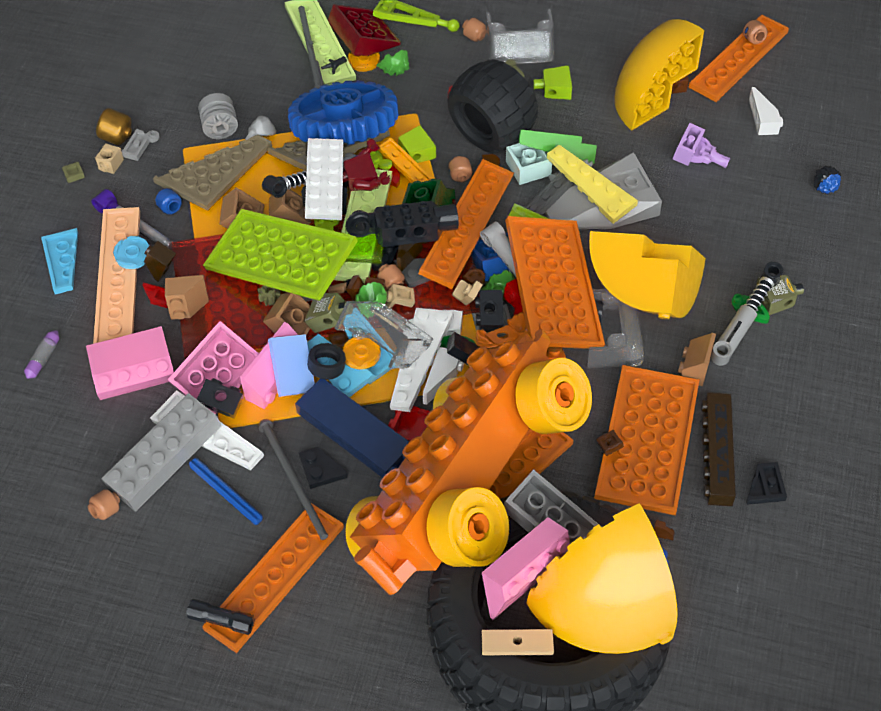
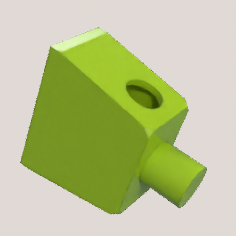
M569 66L544 69L542 79H533V88L543 89L545 98L571 100L572 83Z
M421 125L398 138V145L417 163L436 158V145Z

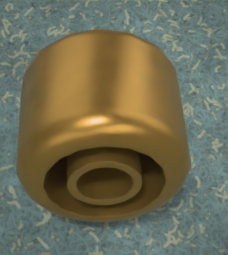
M107 108L102 112L96 127L98 138L115 145L123 144L132 132L131 118L111 108Z

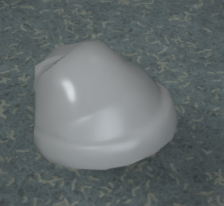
M260 115L249 126L248 135L245 140L256 135L272 136L277 133V130L268 117Z

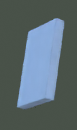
M306 334L268 339L278 396L305 394L315 384L314 376L308 370L307 365L309 350Z

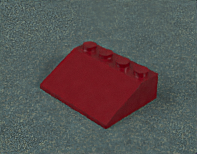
M333 4L328 22L353 55L369 56L401 44L400 40L385 22L373 16V9Z

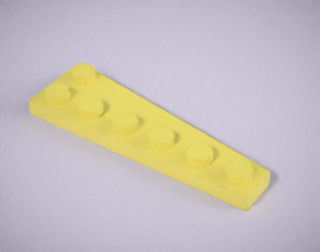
M561 145L547 153V159L570 182H574L577 185V189L581 193L584 192L588 196V200L591 203H595L599 207V211L611 223L614 224L637 206V199Z

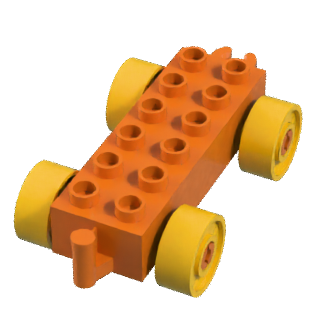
M539 329L535 333L534 340L527 332H524L514 342L508 341L499 348L488 350L483 346L476 349L467 359V364L470 367L464 376L450 378L438 388L433 401V410L426 416L424 421L428 427L421 436L412 439L404 447L402 454L405 456V459L399 468L391 470L382 478L380 482L382 492L380 495L364 498L352 508L346 523L348 548L355 562L362 566L389 595L399 591L415 571H436L441 562L453 567H481L496 561L503 553L508 541L509 520L503 503L489 490L529 428L540 434L568 432L578 429L587 420L592 405V392L589 380L583 369L574 361L567 358L550 360L546 356L550 338L543 329Z

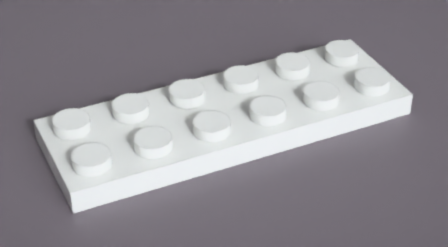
M308 138L305 219L342 220L343 139Z

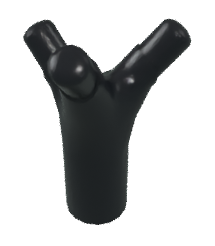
M345 56L337 60L329 59L331 63L321 66V69L332 68V74H335L337 67L346 63L347 59Z

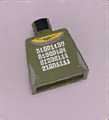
M782 275L779 284L771 288V291L767 292L768 296H765L764 301H762L769 315L793 307L797 295L804 293L802 283L792 284L789 276ZM758 277L756 285L759 284L760 277Z
M325 293L320 301L313 299L304 322L314 333L339 326L344 314L351 312V304L348 301L345 302L338 293Z

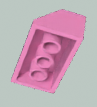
M284 322L272 338L295 336L298 334L288 323ZM269 343L266 344L240 377L245 400L263 409L274 401L275 395L278 393Z

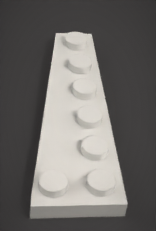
M416 308L390 403L391 410L411 411L420 392L421 385L426 379V373L434 361L435 353L439 350L441 340L446 335L453 320V311Z
M176 390L151 416L152 422L157 424L185 396ZM220 422L221 427L202 447L252 470L264 457L263 452Z

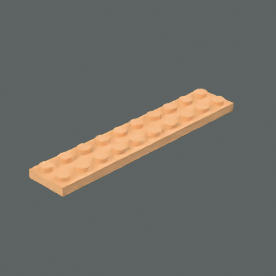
M139 207L103 209L93 344L134 333L137 268L125 269L119 266L113 252L114 247L120 240H125L129 236H139L141 212Z

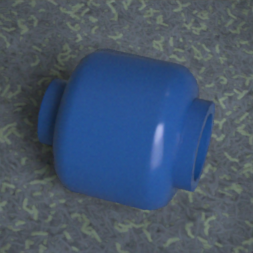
M162 189L156 195V205L164 213L174 214L180 209L182 200L172 189Z

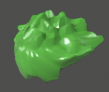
M400 50L394 56L390 54L385 55L384 59L376 64V66L383 69V73H388L390 76L395 73L396 76L398 74L401 75V73L403 74L405 70H409L407 50Z
M504 270L500 274H493V276H490L489 282L485 284V287H482L480 290H502L504 295L506 283L514 280V275L508 270Z
M372 282L371 284L363 285L355 298L356 308L359 309L358 312L363 313V316L367 314L368 316H373V313L384 307L387 301V292L381 283Z

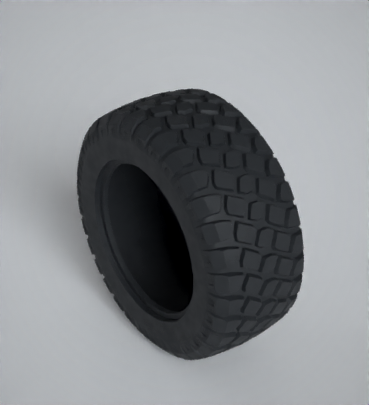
M561 492L602 527L614 521L613 516L620 512L608 504L601 506L600 501L588 496L578 498V493ZM509 496L500 499L503 505ZM509 515L508 541L500 557L529 533ZM441 562L437 570L432 572L430 583L433 585L429 587L427 604L430 605L427 608V625L431 626L428 628L430 645L434 646L432 654L436 665L442 667L439 672L446 686L451 685L450 692L459 703H466L465 709L467 711H633L649 694L663 669L671 640L665 644L658 643L643 650L630 653L594 652L585 658L566 663L537 662L519 655H482V630H488L480 614V609L486 600L482 572L491 564L481 567H453Z

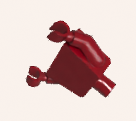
M369 139L367 141L368 147L364 148L358 155L343 162V182H347L350 191H372L378 189L381 184L387 185L390 182V175L387 176V171L381 173L379 178L377 176L370 156L372 151L380 149L374 139Z

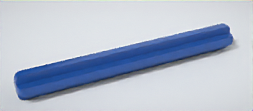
M194 458L189 462L190 468L254 525L262 522V514L198 458Z

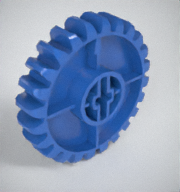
M364 81L334 82L332 85H322L319 89L313 88L309 90V93L305 92L299 98H296L288 109L290 129L294 136L298 137L301 141L308 142V138L343 139V144L347 143V145L355 144L356 141H368L367 138L369 137L375 138L379 136V133H385L390 127L394 126L399 115L397 97L391 89L381 84L376 85L374 82L365 83Z

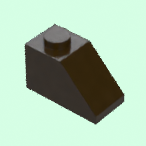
M159 241L154 246L150 245L144 253L147 255L144 263L157 282L167 272L176 255L175 252Z

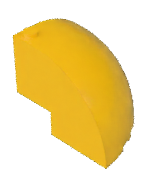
M668 20L649 32L633 49L620 72L614 96L618 115L631 131L669 109L673 83L698 69L704 35L702 28L686 20Z
M590 231V255L594 269L602 284L613 296L635 309L656 314L661 319H670V317L682 318L688 314L700 288L706 259L695 248L686 245L656 244L647 236L641 234Z
M640 503L614 515V521L604 527H601L599 524L596 525L587 534V538L583 539L580 536L568 545V551L561 558L556 556L546 566L547 570L536 579L537 587L531 588L527 605L541 624L547 629H553V634L560 639L589 651L619 654L643 650L658 643H668L672 640L676 629L677 602L672 577L657 535Z

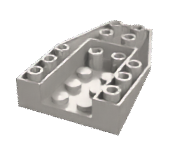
M633 152L597 170V172L638 200L637 206L614 224L599 211V207L595 203H591L588 200V196L584 192L581 193L577 189L575 183L545 212L549 219L577 221L578 229H612L660 216L662 200Z

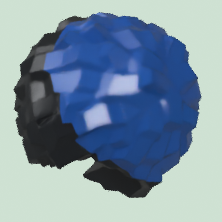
M824 166L816 170L814 188L826 194L838 190L841 173L831 166Z

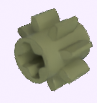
M263 285L261 288H258L259 302L264 301L265 306L274 305L280 296V290Z

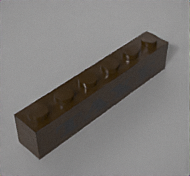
M707 393L706 400H702L701 411L705 412V416L702 418V428H705L702 444L706 445V450L703 451V462H706L707 466L704 467L703 478L707 479V485L705 484L704 497L708 498V505L733 507L736 492L731 394Z

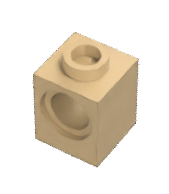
M105 144L95 157L98 169L112 174L116 172L124 160L121 148Z

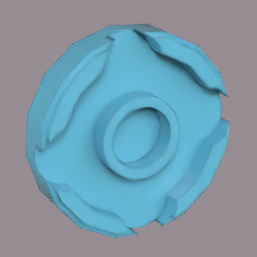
M129 236L125 240H120L114 247L113 252L116 262L125 269L142 267L145 265L144 260L147 255L144 253L149 244L144 238L139 236Z

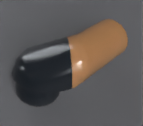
M351 279L346 280L345 283L329 286L328 292L348 293L346 288Z

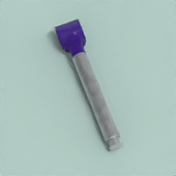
M104 189L91 200L94 208L102 214L103 209L123 208L117 204L116 197L108 189ZM140 219L139 232L154 242L159 241L170 250L173 248V241L170 242L169 238Z

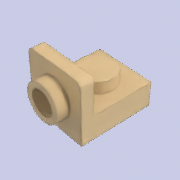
M460 280L452 296L468 305L475 299L483 284L475 281L471 285Z
M392 284L390 289L386 291V306H389L390 309H392L394 304L413 307L415 304L413 288Z

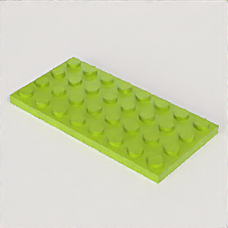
M241 209L203 266L206 270L320 301L358 240L352 235Z

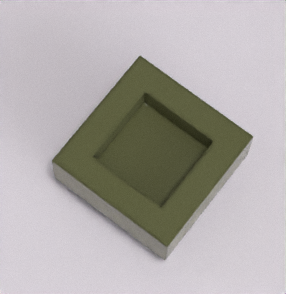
M79 162L62 167L68 183L85 178Z

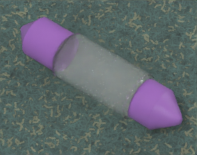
M57 330L48 332L29 360L30 362L24 370L27 379L36 378L56 348V344L59 341Z

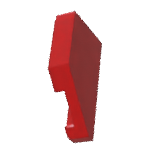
M143 282L142 285L150 303L168 308L165 288Z

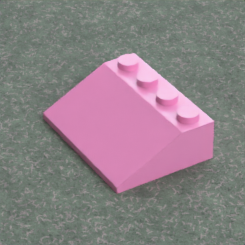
M219 321L170 376L168 381L183 395L186 396L189 393L195 399L198 398L206 379L211 380L214 378L221 381L225 387L230 388V386H234L239 389L242 385L241 375L259 353ZM219 393L215 399L217 401H224L226 394Z
M162 326L86 346L92 377L100 400L167 383L170 376L174 373Z
M547 517L482 572L491 619L494 620L536 584L538 576H541L547 570L546 566L556 556H560V558L564 556L568 550L567 546L570 545L567 529Z

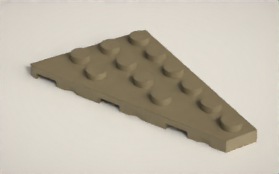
M388 130L385 133H379V136L375 138L369 137L367 140L382 141L390 136V132ZM300 140L284 143V146L280 148L267 147L270 155L307 171L308 142ZM356 141L352 145L344 143L343 156L347 153H355L358 149L368 147L367 141Z
M260 135L253 136L248 140L239 142L240 145L232 148L226 147L213 154H208L204 156L205 159L195 163L191 161L178 168L169 170L168 174L160 177L156 175L153 178L154 183L165 189H172L180 197L208 210L268 151L267 147L272 146V141Z

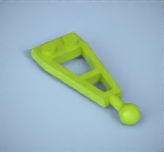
M380 0L373 10V16L382 20L387 19L431 27L440 25L447 27L451 32H456L460 27L456 19L443 20L436 14L397 0ZM396 8L413 15L393 13Z

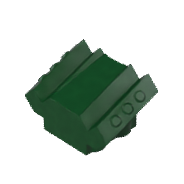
M431 179L424 182L415 181L408 184L402 204L418 203L421 201H432L437 206L453 204L452 199H456L455 189L446 188L441 179Z

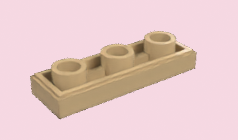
M553 629L482 630V655H553L554 653Z

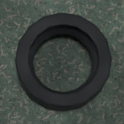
M321 343L315 345L310 349L308 355V370L317 378H337L344 371L345 353L334 344ZM328 357L334 359L337 364L323 365L317 362L316 359Z

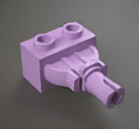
M689 123L676 149L673 160L687 166L690 162H703L705 164L714 162L726 168L730 157L716 152V147L712 146L706 138L702 137L705 129Z

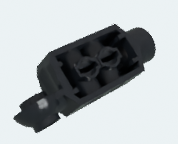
M421 201L418 203L376 207L372 213L362 210L354 211L347 219L345 227L347 232L355 237L375 234L378 244L382 247L438 241L443 231L458 230L459 221L455 204L437 206L432 201Z

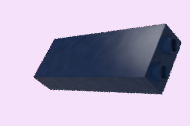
M320 378L295 403L297 414L382 478L391 470L399 468L404 461L405 456L402 454V451L409 441L327 380Z

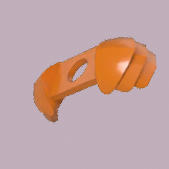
M521 312L518 315H514L512 319L509 318L507 320L508 325L486 333L483 329L476 330L477 346H485L487 349L497 348L527 332L524 313ZM499 333H505L508 335V337L502 339L499 338L497 335Z

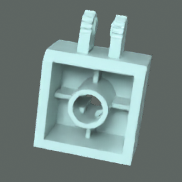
M520 143L506 147V163L510 170L514 172V177L519 185L551 175L553 164L547 159L548 152L521 145Z

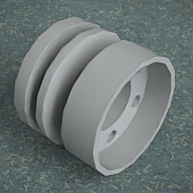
M214 93L209 94L200 101L198 110L203 132L206 136L212 139H224L231 136L237 130L238 122L233 101L229 96Z

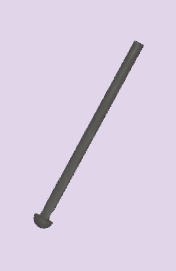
M299 6V14L315 83L314 88L319 89L320 86L324 85L320 66L315 57L314 43L311 39L304 6Z
M268 419L260 421L258 425L259 431L264 432L320 539L325 540L328 534L271 429L273 423Z

